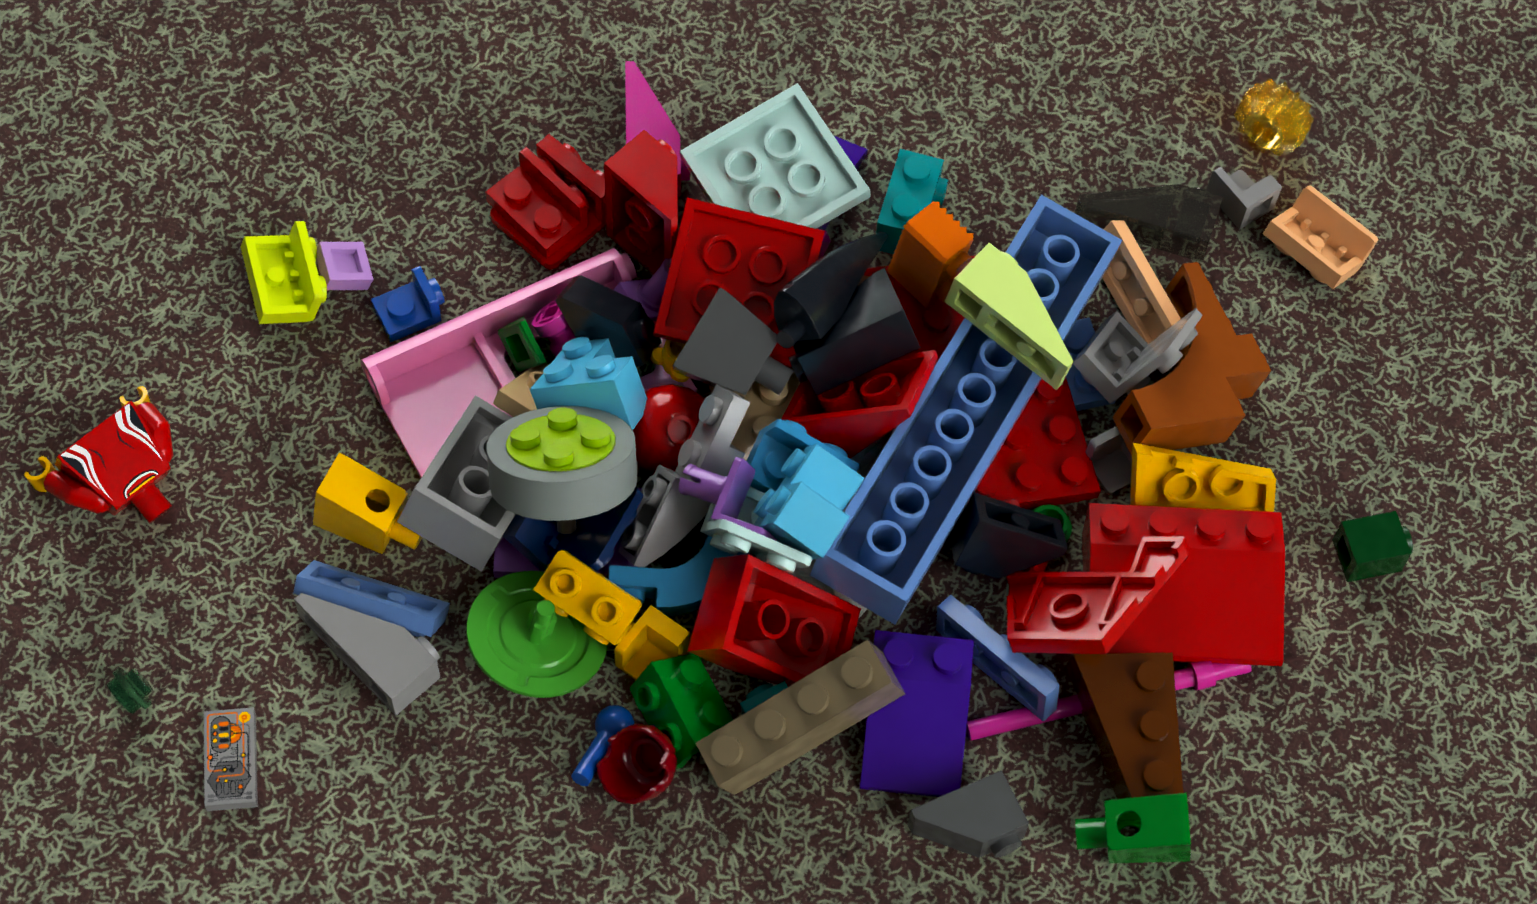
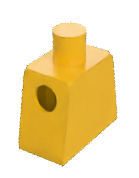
M339 452L316 491L313 525L380 554H383L390 539L415 550L423 538L397 522L407 503L408 493L398 485Z

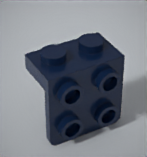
M635 487L632 494L616 507L598 515L576 519L577 529L571 534L559 533L557 531V521L532 519L516 514L503 537L540 571L547 569L556 553L560 550L567 551L595 571H598L611 560L614 554V547L622 533L635 519L637 508L643 499V493Z

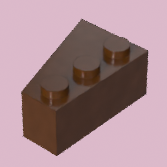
M1173 652L1073 654L1065 665L1064 670L1069 682L1072 681L1083 708L1081 712L1086 724L1090 725L1101 752L1099 756L1116 798L1123 799L1183 793Z

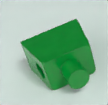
M1187 793L1104 801L1105 817L1075 819L1077 850L1108 848L1109 863L1190 862L1191 838ZM1130 826L1136 828L1139 832L1133 836H1124L1120 833V830Z

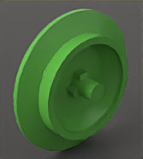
M521 571L496 579L486 586L474 600L466 625V637L470 652L479 668L492 681L509 691L538 698L556 697L571 693L589 682L598 672L605 659L608 645H604L590 637L583 630L585 625L571 615L566 618L555 613L554 604L544 600V597L533 590L544 572Z

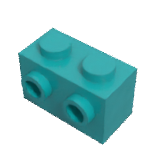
M904 149L899 150L877 221L876 233L886 232L888 235L880 251L894 254L902 234L901 231L904 229L903 226L933 201L940 202L942 206L949 179L941 177L943 159Z

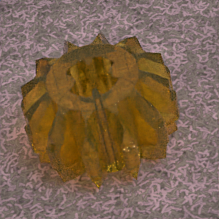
M1268 78L1264 83H1256L1253 87H1250L1242 96V101L1237 106V111L1234 114V117L1239 122L1237 130L1247 134L1249 137L1248 143H1256L1263 153L1269 149L1277 156L1282 155L1285 151L1292 153L1295 148L1302 144L1306 134L1311 129V124L1314 121L1312 115L1308 113L1311 105L1301 101L1299 98L1300 91L1293 92L1289 90L1286 82L1277 85Z

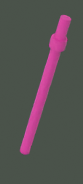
M1211 661L1188 662L1187 668L1174 671L1175 690L1194 686L1195 691L1213 687L1216 686L1217 680L1250 673L1251 665L1212 663ZM1078 695L1058 699L1057 710L1044 722L1029 709L1023 707L967 721L966 730L969 740L972 741L1082 714L1083 708Z

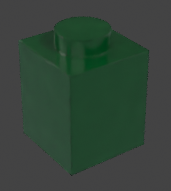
M1396 511L1341 521L1332 539L1347 582L1401 572L1413 551L1410 531L1406 526L1401 525Z

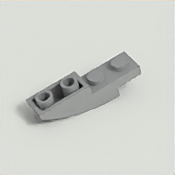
M716 384L712 394L705 398L700 407L699 422L691 438L684 442L679 451L676 470L673 471L658 465L654 475L646 480L641 491L643 499L637 509V515L622 533L620 547L617 551L634 566L644 568L664 555L680 542L707 514L711 503L689 495L680 494V478L692 481L690 479L691 476L683 473L689 464L722 476H727L735 457L744 458L745 453L731 443L751 402L733 391Z

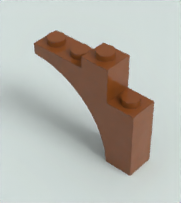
M1198 262L1183 263L1165 289L1167 296L1181 319L1195 308L1203 315L1194 327L1198 335L1180 351L1183 356L1173 366L1171 373L1154 384L1131 390L1112 417L1131 456L1133 443L1177 450L1226 442L1246 416L1239 399L1252 397L1271 372L1267 360L1252 333L1236 335L1230 320L1227 318Z

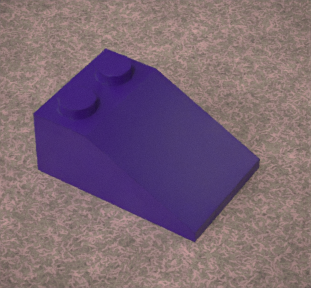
M875 630L873 644L883 652L906 694L866 717L860 789L941 797L961 788L974 640Z

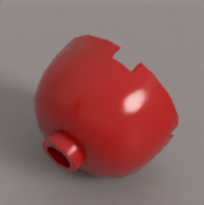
M668 384L652 387L645 391L647 401L644 414L633 429L638 468L650 475H654L658 465L673 471L676 470L679 451L684 442L691 438L699 422L700 407L705 400L704 397L691 388Z

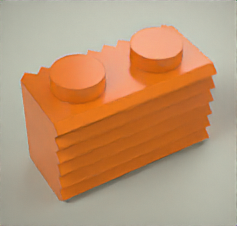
M933 201L903 226L904 229L901 231L902 234L887 270L925 308L930 307L938 299L942 302L945 301L954 278L972 260L968 251L973 242V233H967V227H960V221L953 220V214H946V208H940V202Z

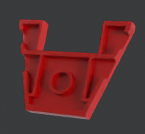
M1185 536L1143 537L1129 572H1044L1047 561L1006 576L1009 583V596H1006L1007 639L1012 652L1107 654L1188 556L1189 548Z

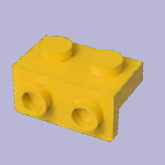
M560 550L556 553L533 589L544 597V600L554 604L555 613L566 618L571 615L585 625L583 630L590 637L604 645L609 643L613 645L619 644L635 624L633 619L642 607L640 600L565 550Z

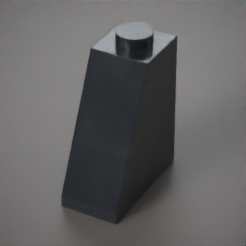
M883 268L856 287L842 317L821 339L797 341L793 345L796 354L788 358L799 382L802 383L809 380L815 395L818 396L921 347L885 268Z

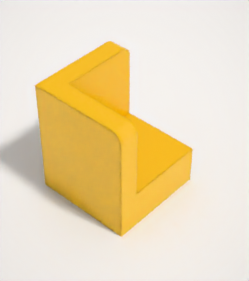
M650 605L615 647V666L636 680L651 662L686 655L690 643V632Z

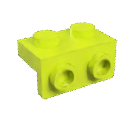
M295 221L289 235L244 236L241 251L259 324L314 321L321 303L326 301L327 285L324 276L318 275L316 267L317 246L315 239L308 236L305 221Z

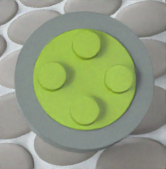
M557 406L529 411L501 424L493 431L487 441L489 486L495 501L506 510L523 517L557 521V531L561 534L574 533L577 529L576 519L598 515L621 504L632 494L637 484L634 432L624 420L602 410L579 406Z

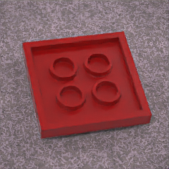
M687 197L653 336L686 344L720 287L732 295L774 333L778 334L779 331L774 317L775 298L789 281L818 260L825 231ZM777 343L770 357L792 369L788 357L796 352L793 346L786 349Z

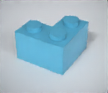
M578 337L566 342L562 346L561 352L551 364L544 368L543 374L530 388L537 409L557 406L594 408L621 418L632 430L643 417L647 396L633 357L615 358L609 338L589 340L588 337Z
M815 444L805 447L803 451L797 448L789 456L781 469V473L786 475L776 492L770 488L755 507L754 513L759 517L754 525L766 529L777 539V542L808 554L813 559H820L825 556L850 518L843 510L865 478L824 448Z

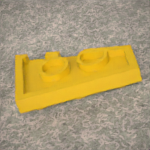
M1138 443L1132 444L1130 505L1274 512L1276 478L1270 468Z

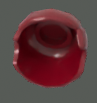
M635 723L608 738L609 746L604 758L597 763V772L603 790L617 802L635 805L658 797L669 787L676 771L677 757L675 756L676 750L667 735L653 725Z

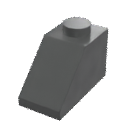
M1002 770L911 809L908 820V827L912 834L978 858L993 852L995 858L1012 853L1022 845L1021 839L1024 838L1029 825Z

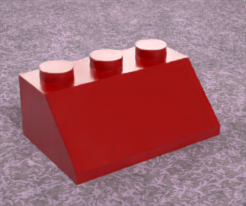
M643 130L604 162L607 235L654 275L664 259L668 258L669 260L672 258L678 236L677 155L667 142L661 139L657 141L647 131Z

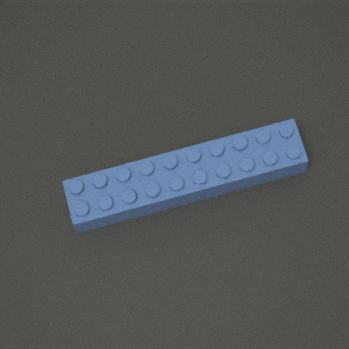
M1041 195L1006 253L1010 254L1029 275L1064 342L1107 271L1122 240ZM964 318L936 363L911 417L899 424L844 511L850 518L825 556L816 559L810 576L896 625L1042 378Z

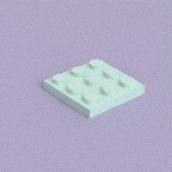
M798 83L680 150L682 161L710 203L817 229L871 197L870 188Z

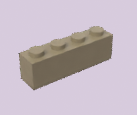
M867 639L695 744L717 786L735 795L906 693L883 652Z

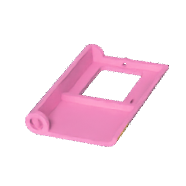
M612 248L360 360L369 385L420 478L475 395L496 407L493 402L498 390L515 379L514 374L505 361L508 353L497 330L524 317L536 341L543 338L540 337L532 326V320L539 310L557 298L573 278L582 275L613 290L619 282L632 281V279L637 277L633 262L627 253L619 254L615 248ZM660 338L662 343L659 345V348H663L666 339ZM653 361L655 370L640 378L645 391L652 387L675 384L691 388L697 392V388L690 378L686 382L675 381L664 370L662 365H657Z

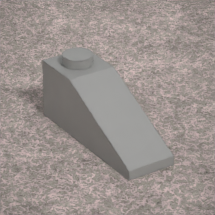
M304 593L299 594L294 599L299 617L395 716L440 679L437 662L440 656L425 637L420 636L415 639L402 626Z

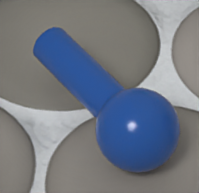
M610 705L599 712L595 720L597 735L571 775L577 784L581 786H588L597 773V763L604 758L609 746L608 738L634 724V718L629 710L619 705Z

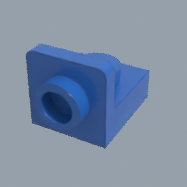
M421 266L411 269L413 282L371 299L372 307L390 342L441 322L439 305L445 303L443 293L434 277L429 280L426 278Z

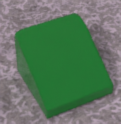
M524 317L497 330L518 372L546 362Z

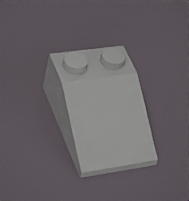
M475 395L414 488L397 522L482 572L516 515L499 505L490 492L486 451L487 441L493 431L513 417Z

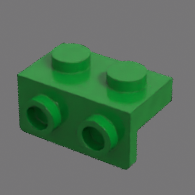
M692 653L651 662L630 687V692L634 697L636 706L643 714L647 724L655 726L667 735L676 750V769L683 767L694 754L700 753L695 744L696 742L733 721L701 659Z

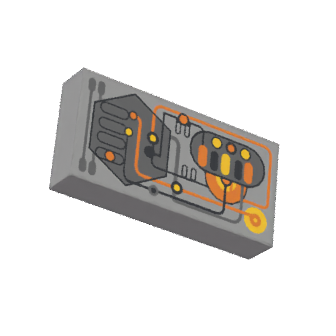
M254 707L204 711V806L206 811L258 807L256 712Z

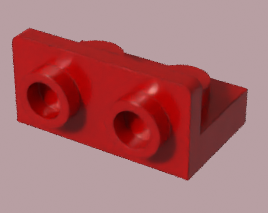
M525 147L519 152L520 166L485 191L486 201L547 259L588 227V203L578 187L573 184L568 186L557 176L555 168L544 156L537 157L531 150Z

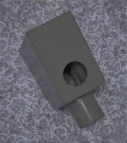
M721 287L672 365L673 370L679 374L715 387L716 384L743 398L747 395L754 381L780 395L794 370L770 357L778 343L776 339L777 334Z

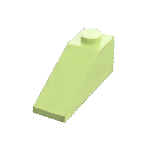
M988 243L954 278L944 302L1057 390L1063 383L1074 361L1027 272L1018 265L1017 261L1010 254L1002 252L991 243Z

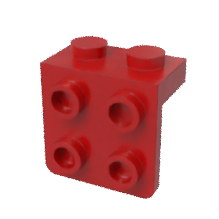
M548 134L536 144L537 157L544 156L547 158L561 180L568 186L570 184L575 185L584 194L588 203V227L546 259L494 208L490 211V217L494 225L547 269H555L606 225L604 173L600 170L594 171L585 164L579 153L570 144H561L552 135Z

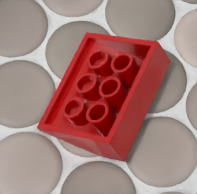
M1089 503L1082 531L1083 572H1129L1143 537L1185 536L1189 548V554L1107 654L1173 652V661L1179 662L1211 661L1212 663L1282 666L1284 659L1285 544L1282 512Z

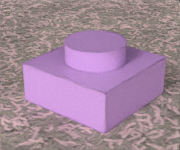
M319 242L316 260L320 275L325 278L327 290L369 289L373 276L363 242Z

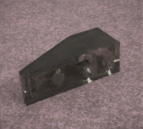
M1181 184L1080 194L1075 214L1102 229L1112 220H1124L1137 243L1203 262L1223 197L1211 194L1203 188H1191Z

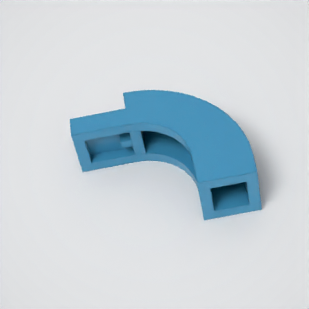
M705 534L703 548L694 558L683 565L667 569L609 565L606 578L640 600L642 604L645 603V599H653V607L666 616H679L700 608L714 558L745 555L746 553L738 551L737 555H733L710 545L712 537Z

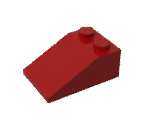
M936 350L906 354L818 396L815 395L809 380H806L798 386L781 419L791 420L802 425L807 430L808 435L822 443H829L842 448L848 454V458H852L911 417L939 358Z
M750 554L714 558L687 651L725 669L774 684L785 681L789 687L851 649L861 608Z

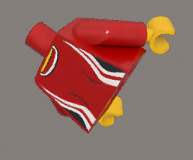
M139 386L137 391L141 399L136 402H128L123 395L120 396L122 408L57 456L55 465L59 470L54 468L47 457L41 456L37 460L45 469L44 472L38 476H32L25 472L24 476L35 490L49 492L66 504L96 514L108 511L115 516L129 504L133 503L150 524L172 507L155 485L166 477L171 469L169 463L174 454L170 424L154 404L150 402L146 388Z

